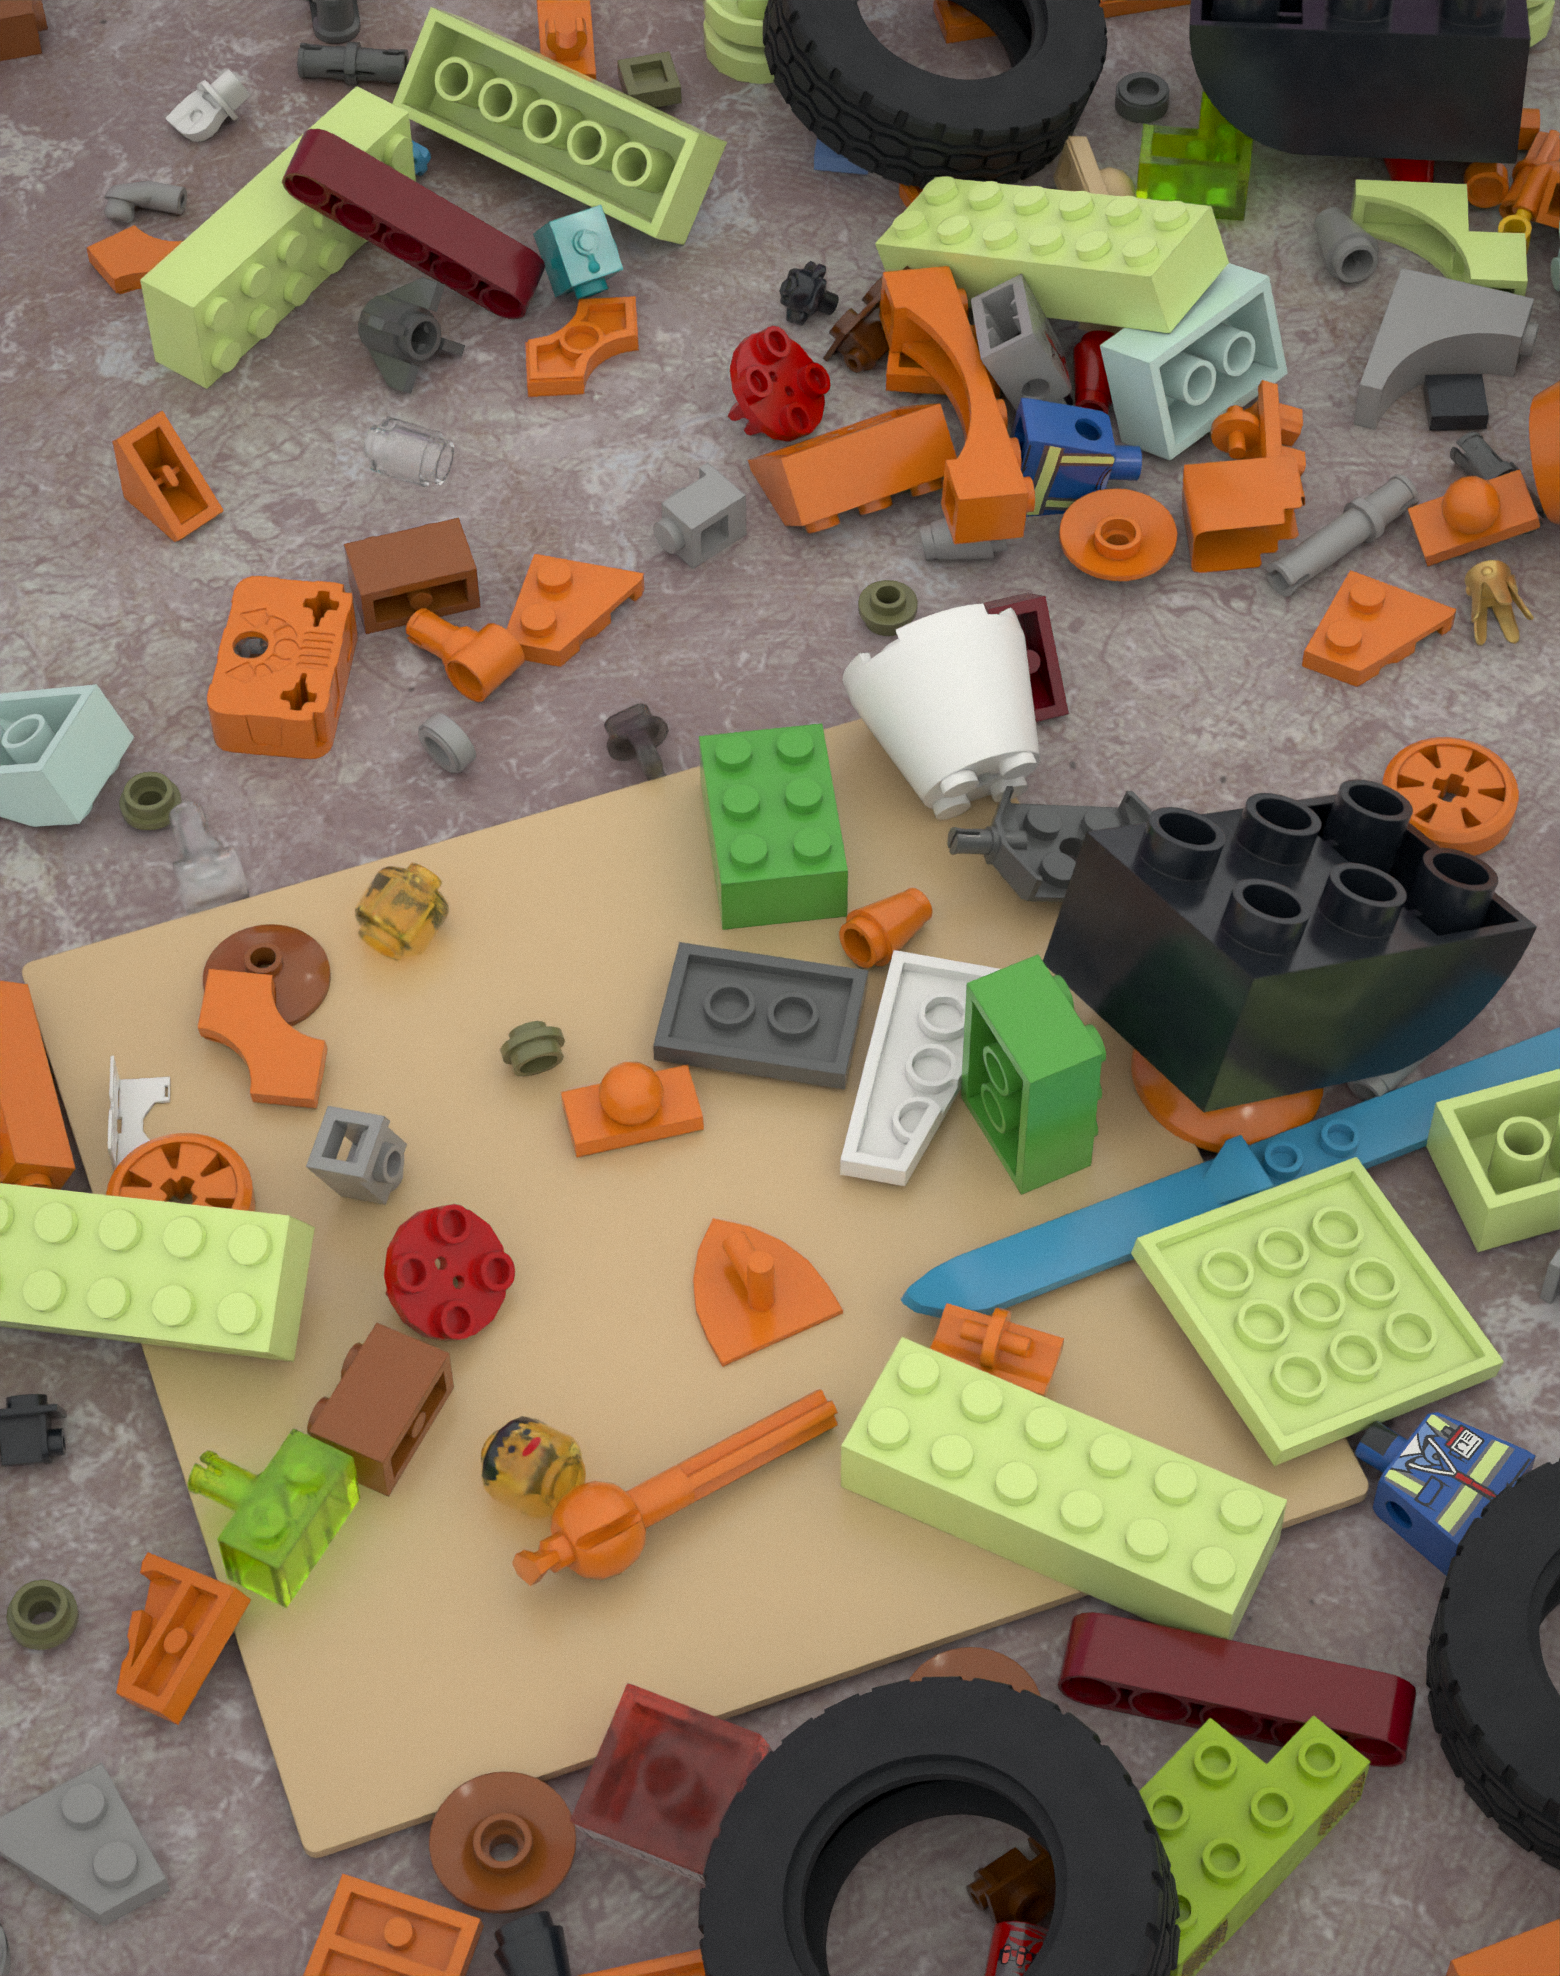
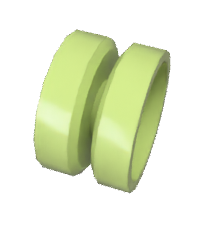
M703 0L705 13L703 23L704 46L707 59L719 72L737 81L755 84L774 83V75H771L764 53L765 46L763 44V19L768 0Z

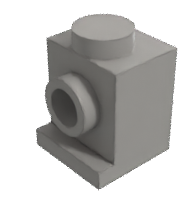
M707 462L699 467V479L687 487L676 490L667 500L661 503L662 519L653 526L654 535L660 546L670 554H677L694 569L747 535L746 495Z
M328 1106L306 1167L342 1197L386 1205L390 1192L394 1191L402 1181L404 1152L407 1143L388 1127L390 1120L385 1116ZM344 1136L352 1142L346 1161L336 1159Z

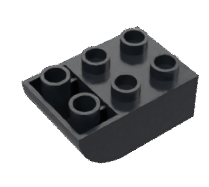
M1191 0L1189 39L1192 60L1198 79L1211 103L1220 114L1236 129L1253 140L1276 150L1296 155L1516 164L1531 40L1526 0Z
M1354 779L1343 782L1337 794L1294 800L1273 793H1258L1250 796L1244 808L1199 814L1182 808L1163 807L1151 812L1147 823L1087 831L1043 962L1055 975H1060L1078 997L1200 1110L1209 1112L1395 1073L1425 1058L1455 1037L1493 999L1521 960L1537 926L1495 892L1499 881L1498 876L1487 863L1460 850L1440 848L1409 822L1413 814L1412 805L1403 795L1377 782Z

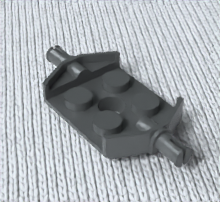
M1007 786L996 808L990 826H987L985 829L952 827L948 833L947 844L952 855H984L986 864L993 865L1021 899L1026 901L1063 902L1076 864L1068 855L1078 858L1086 832L1147 823L1153 811L1133 791H1126L1119 807L1011 803L1010 799L1014 789L1013 786Z

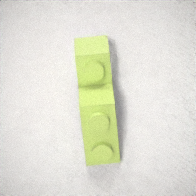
M1355 180L1350 218L1372 237L1396 244L1418 254L1435 266L1448 279L1525 296L1528 283L1525 234L1469 231L1467 184Z

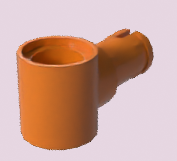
M421 608L410 617L406 626V634L409 635L407 637L408 641L441 658L446 674L453 686L466 698L475 702H483L525 662L523 649L517 639L508 630L495 623H488L478 632L468 626H454L430 610Z

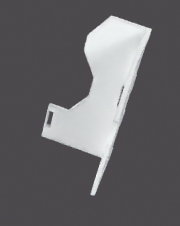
M111 1056L109 1088L111 1108L109 1109L108 1152L114 1172L119 1163L130 1152L150 1141L143 1132V1119L155 1103H170V1077L120 1080L114 1056ZM165 1087H168V1097H165ZM118 1090H119V1108H118ZM117 1119H122L120 1134L117 1131ZM117 1144H118L117 1161H116V1151H117Z

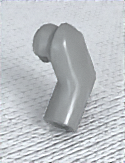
M153 181L114 185L107 191L104 197L108 200L104 213L108 219L121 223H130L134 219L135 207L182 214L187 203V190L185 187Z

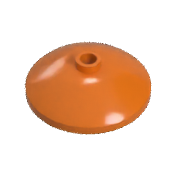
M1135 1048L1132 1051L1131 1072L1133 1082L1142 1103L1149 1113L1175 1136L1195 1144L1199 1148L1219 1153L1226 1140L1242 1135L1246 1143L1251 1145L1313 1121L1323 1097L1324 1087L1203 1112Z

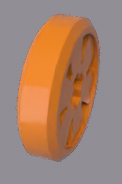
M1455 737L1428 738L1405 747L1389 762L1382 781L1383 785L1399 792L1410 802L1413 814L1409 822L1440 848L1456 849L1473 856L1494 848L1507 836L1513 825L1519 800V790L1515 776L1502 758L1478 743ZM1446 793L1457 795L1451 802L1442 800Z
M195 1133L169 1134L140 1145L130 1152L116 1167L106 1191V1195L165 1202H169L168 1200L173 1196L182 1200L185 1194H190L193 1199L191 1205L254 1212L256 1204L250 1172L240 1155L218 1139Z

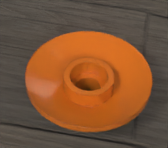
M1119 488L1103 489L1082 496L1068 507L1060 522L1059 541L1065 556L1081 571L1104 580L1131 581L1147 577L1167 564L1176 548L1177 527L1170 512L1154 498L1134 490Z

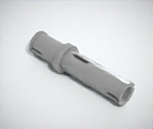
M1395 474L1387 483L1364 499L1362 497H1355L1344 506L1343 514L1316 533H1313L1281 558L1267 565L1266 570L1269 573L1266 575L1272 587L1285 597L1291 596L1299 587L1333 565L1361 543H1373L1384 534L1386 525L1408 510L1407 508L1418 505L1419 500L1416 498L1419 495L1414 484L1404 475Z

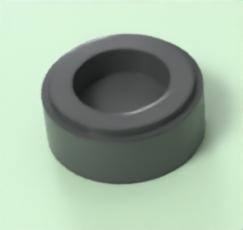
M1136 72L1126 75L1116 86V111L1123 118L1132 122H1154L1162 118L1168 110L1169 86L1165 80L1152 73Z

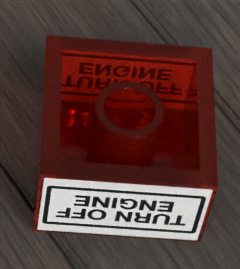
M627 1683L570 1822L588 1838L706 1885L702 1875L712 1840L719 1836L721 1830L719 1824L736 1792H742L747 1784L745 1779L769 1751H774L759 1733Z

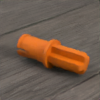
M1551 129L1549 133L1538 132L1525 158L1518 161L1512 170L1513 182L1507 196L1502 200L1499 207V213L1502 218L1515 215L1512 212L1514 203L1530 171L1536 165L1560 161V133Z

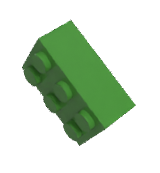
M823 724L699 736L700 783L722 930L847 917L848 868Z
M1039 954L970 981L966 985L961 1098L1021 1195L1091 1166L1094 1137L1098 1135L1096 1121L1098 1100L1102 1098L1100 1084L1101 1065L1106 1060V1050L1100 1034L1093 1025L1083 1024L1074 1010L1072 994L1067 983L1060 975H1051Z

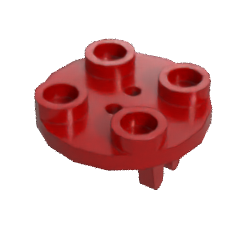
M778 326L767 327L744 338L733 351L730 377L732 391L737 402L731 407L728 418L732 421H738L741 418L748 419L744 432L750 436L763 432L772 439L792 442L811 434L822 420L825 406L824 394L830 390L831 386L830 377L826 369L821 364L813 362L804 349L797 342L789 338L786 332Z
M449 1204L416 1212L398 1227L387 1248L384 1267V1279L387 1289L385 1294L402 1322L426 1338L455 1341L476 1335L494 1320L505 1299L506 1289L512 1285L515 1278L514 1262L504 1252L503 1245L490 1224L462 1205ZM436 1259L440 1261L439 1269L435 1265ZM454 1277L458 1281V1286L456 1288L453 1285Z

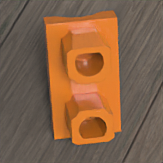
M1262 380L1258 386V400L1251 407L1243 410L1238 405L1230 406L1226 413L1219 415L1212 423V443L1217 449L1229 453V456L1233 459L1244 460L1295 455L1300 477L1306 468L1305 451L1286 447H1292L1301 434L1303 411L1300 408L1279 403L1278 384Z
M946 1303L930 1349L1046 1397L1063 1350L1064 1338L1010 1322L1011 1311L996 1307L992 1316Z

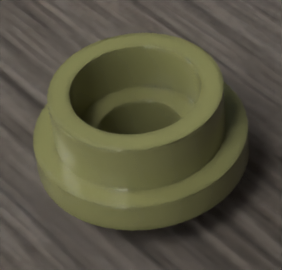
M882 580L868 585L861 592L858 600V611L861 619L869 630L882 636L897 635L896 629L911 623L916 617L918 600L914 591L904 583L894 580Z
M143 772L133 776L126 783L120 796L119 805L122 817L129 825L141 830H156L171 824L178 817L182 809V799L178 787L165 775L158 772Z
M532 1021L514 1028L509 1033L510 1039L500 1048L503 1061L506 1064L512 1065L513 1071L517 1076H532L546 1072L562 1062L564 1056L561 1047L564 1045L565 1039L560 1028L546 1026V1023L543 1021Z
M35 1580L23 1585L15 1593L8 1606L6 1618L10 1633L19 1644L34 1650H45L62 1644L72 1635L78 1623L79 1610L73 1594L66 1587L50 1580ZM42 1612L56 1614L53 1619L46 1623H32L33 1619Z

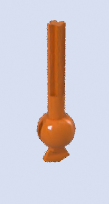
M818 1389L627 1491H624L614 1483L591 1481L577 1485L557 1503L551 1515L550 1531L552 1535L540 1541L538 1551L523 1550L515 1554L512 1564L517 1575L529 1586L540 1582L549 1569L557 1573L569 1567L583 1578L598 1580L620 1575L639 1558L646 1545V1528L838 1425L834 1416L838 1413L836 1406L832 1400L827 1401L823 1391Z

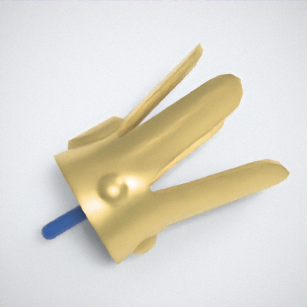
M1488 560L1478 563L1465 576L1466 593L1472 598L1471 622L1474 623L1476 643L1479 646L1483 645L1486 641L1487 610L1492 608L1505 638L1510 643L1516 644L1519 641L1520 634L1511 605L1512 600L1528 620H1533L1534 617L1518 595L1515 575H1511L1510 567L1502 561Z

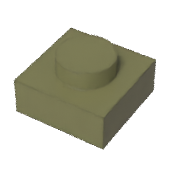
M669 51L617 60L618 78L624 94L654 108L682 103L681 85Z

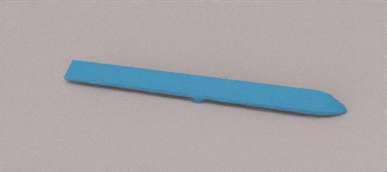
M1560 1027L1383 1094L1381 1097H1374L1251 1145L1246 1143L1242 1135L1228 1139L1214 1159L956 1256L934 1267L909 1286L901 1297V1301L914 1312L937 1318L942 1317L946 1303L990 1315L996 1307L1008 1308L1134 1259L1131 1254L1136 1239L1143 1235L1357 1157L1364 1168L1368 1169L1425 1147L1436 1102L1560 1069Z

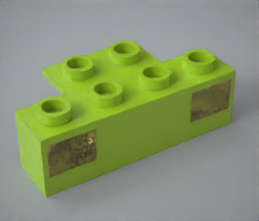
M1314 1715L1267 1764L1213 1719L1209 1718L1140 1789L1141 1797L1170 1861V1872L1173 1874L1176 1883L1180 1917L1176 1919L1175 1924H1178L1181 1932L1177 1969L1171 1970L1170 1976H1195L1361 1799L1370 1761Z

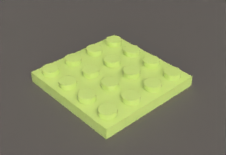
M1357 1157L1138 1237L1131 1252L1274 1466L1369 1428L1375 1421L1385 1422L1494 1378L1504 1363L1501 1356Z

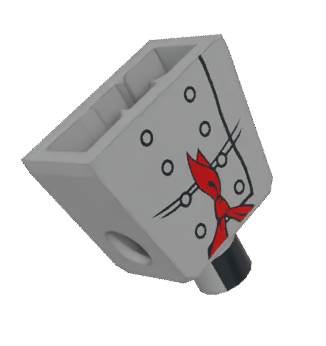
M1020 274L972 298L971 305L981 360L1017 411L1021 398H1031L1072 406L1073 400L1069 395L1072 387L1065 352L1023 275Z

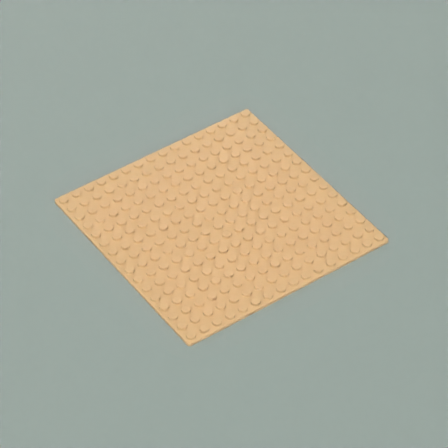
M862 718L824 729L848 868L847 915L853 910L913 887L923 892L932 906V917L924 923L900 951L999 969L1039 954L1043 961L1063 902L1023 900L993 865L986 864L984 855H952L949 852L950 848H948L947 840L950 829L952 827L985 829L991 825L999 802H995L992 795L970 801L971 807L966 812L950 819L938 820L933 809L925 806ZM700 766L47 956L27 963L22 969L23 980L25 984H28L40 1033L93 1194L106 1195L108 1183L113 1174L108 1152L109 1109L111 1108L109 1096L110 1057L114 1056L120 1080L170 1077V1103H155L143 1119V1132L149 1140L169 1134L195 1133L213 1137L224 1142L234 1149L247 1165L255 1193V1212L290 1215L315 1227L294 1362L141 1343L216 1579L237 1588L251 1599L233 1632L303 1849L310 1857H324L432 1820L441 1804L456 1788L484 1774L502 1771L517 1772L530 1775L544 1782L708 1725L646 1701L633 1685L725 1720L1088 1596L1084 1592L841 1487V1445L901 1337L930 1348L936 1336L941 1318L914 1312L901 1301L903 1294L914 1282L934 1267L956 1256L1188 1169L1204 1161L1195 1144L1175 1136L1164 1128L1142 1103L1136 1091L1131 1072V1058L1134 1047L1070 989L1075 1012L1084 1025L1091 1024L1096 1028L1106 1050V1060L1101 1065L1100 1084L1102 1098L1098 1100L1096 1121L1098 1135L1094 1137L1091 1166L1021 1195L962 1100L960 1089L906 1186L840 1175V1160L891 961L885 966L874 965L870 968H863L855 964L845 953L839 938L840 928L846 923L847 917L722 930L700 783ZM1017 797L1011 799V803H1019ZM388 881L398 891L419 905L434 912L449 914L440 928H437L435 931L436 922L432 925L430 920L425 922L419 912L405 914L402 913L405 909L403 907L395 909V904H390L386 908V902L384 901L380 904V900L377 898L384 883ZM266 924L293 927L314 938L327 955L331 981L324 1001L308 1018L291 1026L306 1036L325 1040L328 1048L317 1109L253 1102L250 1095V1071L244 1060L230 1047L201 1037L197 1027L204 996L203 971L205 964L213 950L223 940L240 930ZM679 942L868 970V987L845 1089L688 1065L703 1114L704 1130L576 1157L562 1107L561 1092L600 1084L611 1067L623 1062H641L653 1068L654 1071L683 1065L654 1060L653 1044ZM268 964V965H262V966H259L258 968H266V967H269L270 964ZM532 1021H543L546 1023V1026L560 1028L565 1039V1043L561 1047L564 1058L556 1067L532 1076H517L513 1071L512 1065L506 1064L503 1061L500 1048L510 1039L509 1033L514 1028ZM165 1087V1097H168V1087ZM118 1090V1108H119V1090ZM328 1106L385 1116L390 1120L388 1127L407 1143L404 1152L402 1181L394 1191L390 1192L386 1205L342 1197L306 1167ZM117 1119V1131L120 1134L122 1119ZM345 1136L339 1149L337 1160L346 1161L352 1146V1142ZM117 1144V1151H116V1161H117L118 1144ZM185 1194L182 1200L176 1196L168 1200L169 1202H181L182 1204L193 1203L192 1195ZM457 1204L471 1210L490 1224L503 1245L504 1252L514 1262L515 1278L512 1285L506 1289L505 1299L492 1322L476 1335L469 1336L468 1338L455 1341H441L422 1337L402 1322L385 1294L387 1289L384 1279V1267L387 1248L401 1224L418 1211ZM715 1218L751 1226L785 1242L805 1257L821 1275L842 1307L843 1314L722 1367L706 1339L696 1314L693 1286L698 1249L712 1219ZM436 1259L435 1265L438 1269L440 1268V1261ZM1135 1259L1005 1308V1310L1011 1311L1010 1322L1064 1338L1063 1350L1046 1398L1287 1499L1282 1529L1360 1503L1366 1498L1369 1483L1346 1437L1276 1466L1272 1464ZM454 1277L453 1285L456 1288L458 1286V1281ZM376 1322L450 1354L454 1389L389 1497L316 1466L310 1435L307 1433L308 1421L315 1405L324 1396L330 1398L339 1384L342 1366L349 1350L354 1344L358 1342L363 1344ZM818 1389L823 1391L827 1401L832 1400L838 1412L834 1415L838 1423L836 1427L646 1528V1545L639 1558L620 1575L598 1580L583 1578L569 1567L557 1573L549 1569L541 1581L532 1586H529L517 1575L512 1564L515 1554L523 1550L538 1551L540 1541L552 1535L550 1531L551 1515L557 1503L577 1485L591 1481L614 1483L624 1491H627ZM524 1416L535 1418L545 1423V1425L538 1422L539 1424L534 1422H528V1424L521 1423L518 1426L522 1428L510 1431V1437H502L504 1447H498L499 1458H493L496 1469L499 1471V1475H496L497 1480L492 1481L482 1477L483 1461L489 1445L499 1430L508 1422ZM525 1429L531 1430V1433L528 1435H524L522 1432ZM540 1437L541 1442L530 1455L522 1456L524 1448L528 1446L531 1440ZM515 1446L516 1450L513 1453H509L508 1448Z

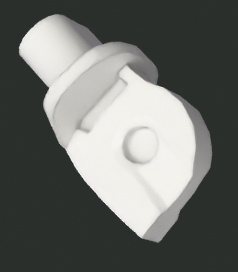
M227 69L211 85L206 80L198 83L196 86L197 90L179 103L165 119L189 140L194 142L204 141L218 131L222 122L228 116L235 122L239 117L234 111L251 94L233 73Z

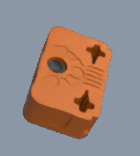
M268 576L247 577L241 580L234 589L226 628H224L217 654L218 660L207 693V706L214 741L222 750L233 753L301 759H317L322 757L333 746L358 640L352 593L345 592L344 585L336 582L289 580Z

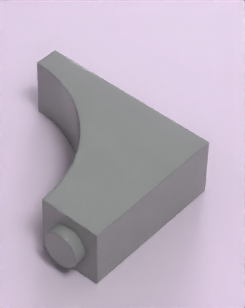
M1401 268L1359 385L1354 425L1376 430L1386 410L1403 394L1424 384L1425 375L1485 373L1514 377L1520 356L1531 357L1536 343L1539 324L1530 322L1534 298Z

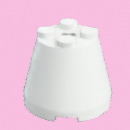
M981 603L956 607L926 616L896 629L899 639L888 644L873 658L870 657L869 653H859L847 666L843 674V684L852 706L925 806L933 809L936 819L946 820L956 817L971 807L970 801L992 795L995 802H1000L1007 786H1013L1014 789L1011 799L1021 795L1028 789L1025 778L1039 765L1040 752L1025 635L1012 608H1008L1000 614H987L984 604Z

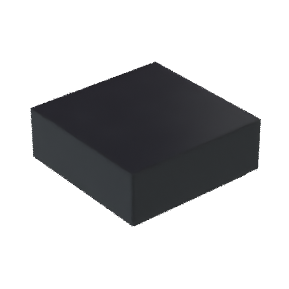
M1482 374L1425 375L1423 393L1429 430L1487 429L1489 411Z

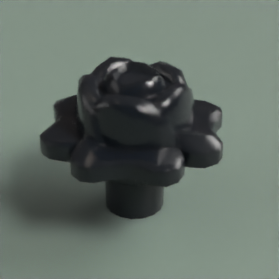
M809 261L804 269L793 268L789 270L787 279L782 282L779 290L781 296L780 303L787 307V321L795 322L802 326L816 311L831 315L836 310L839 297L837 294L826 290L827 281L824 279L826 273L825 265L820 263L816 265L815 262Z

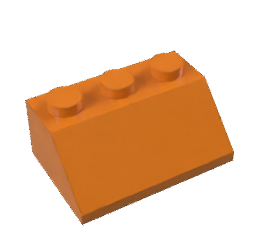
M938 403L902 406L748 460L751 472L784 525H805L807 533H814L840 524L838 513L857 507L859 514L864 515L893 505L890 495L910 489L911 495L914 497L943 488L945 461L957 459L941 404Z

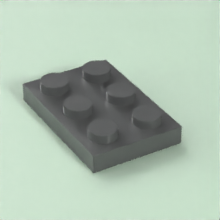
M679 942L653 1044L654 1060L845 1089L868 987V970Z

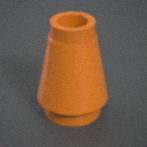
M912 887L904 892L853 910L847 915L846 923L840 928L839 938L847 956L860 967L885 966L891 961L893 951H900L924 923L931 919L932 906L923 892Z

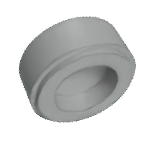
M434 713L419 726L418 736L421 744L431 758L446 771L460 773L476 759V751L468 736L452 719L443 713Z

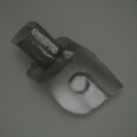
M639 703L610 716L605 721L604 728L609 735L606 747L611 758L618 761L636 758L647 781L666 776L662 760L656 750L664 742L669 732L667 723L663 718L653 716L646 704Z

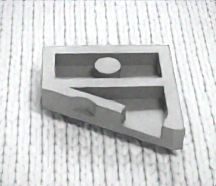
M103 1763L94 1766L0 1817V1856L26 1871L31 1881L48 1892L63 1895L73 1901L78 1911L102 1926L108 1925L170 1891L161 1868Z

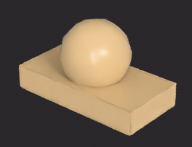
M1068 136L1053 177L1058 190L1087 191L1094 194L1135 197V185L1123 170L1112 167L1098 168L1087 136Z

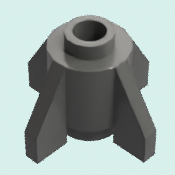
M421 277L389 293L375 296L363 308L358 321V333L361 342L368 348L389 387L411 394L419 370V366L411 363L430 358L437 349L462 356L465 345L441 337L440 324L429 311L437 312L445 284Z

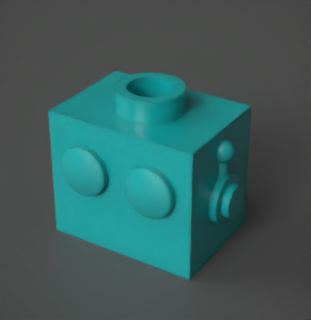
M602 205L549 221L533 233L540 256L545 263V270L555 298L575 292L576 298L579 300L609 289L606 280L623 270L618 247L612 237Z

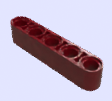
M309 129L304 132L282 179L283 187L289 195L436 281L445 284V286L488 311L508 319H520L525 316L545 269L543 259L536 252L337 135L322 129Z
M1096 1612L1081 1613L1072 1619L1057 1684L1059 1691L1064 1696L1084 1705L1200 1729L1211 1718L1233 1737L1284 1747L1314 1715L1370 1761V1766L1395 1767L1403 1764L1406 1760L1417 1696L1416 1688L1409 1681L1389 1673Z

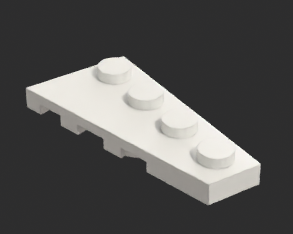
M893 951L840 1160V1175L906 1186L961 1089L966 985L970 981L1000 970L999 968Z

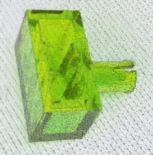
M294 1428L265 1470L258 1475L219 1457L217 1453L211 1450H207L199 1457L200 1462L207 1465V1469L195 1463L188 1480V1490L190 1492L200 1494L235 1512L217 1538L227 1579L285 1608L289 1606L361 1498L353 1457Z

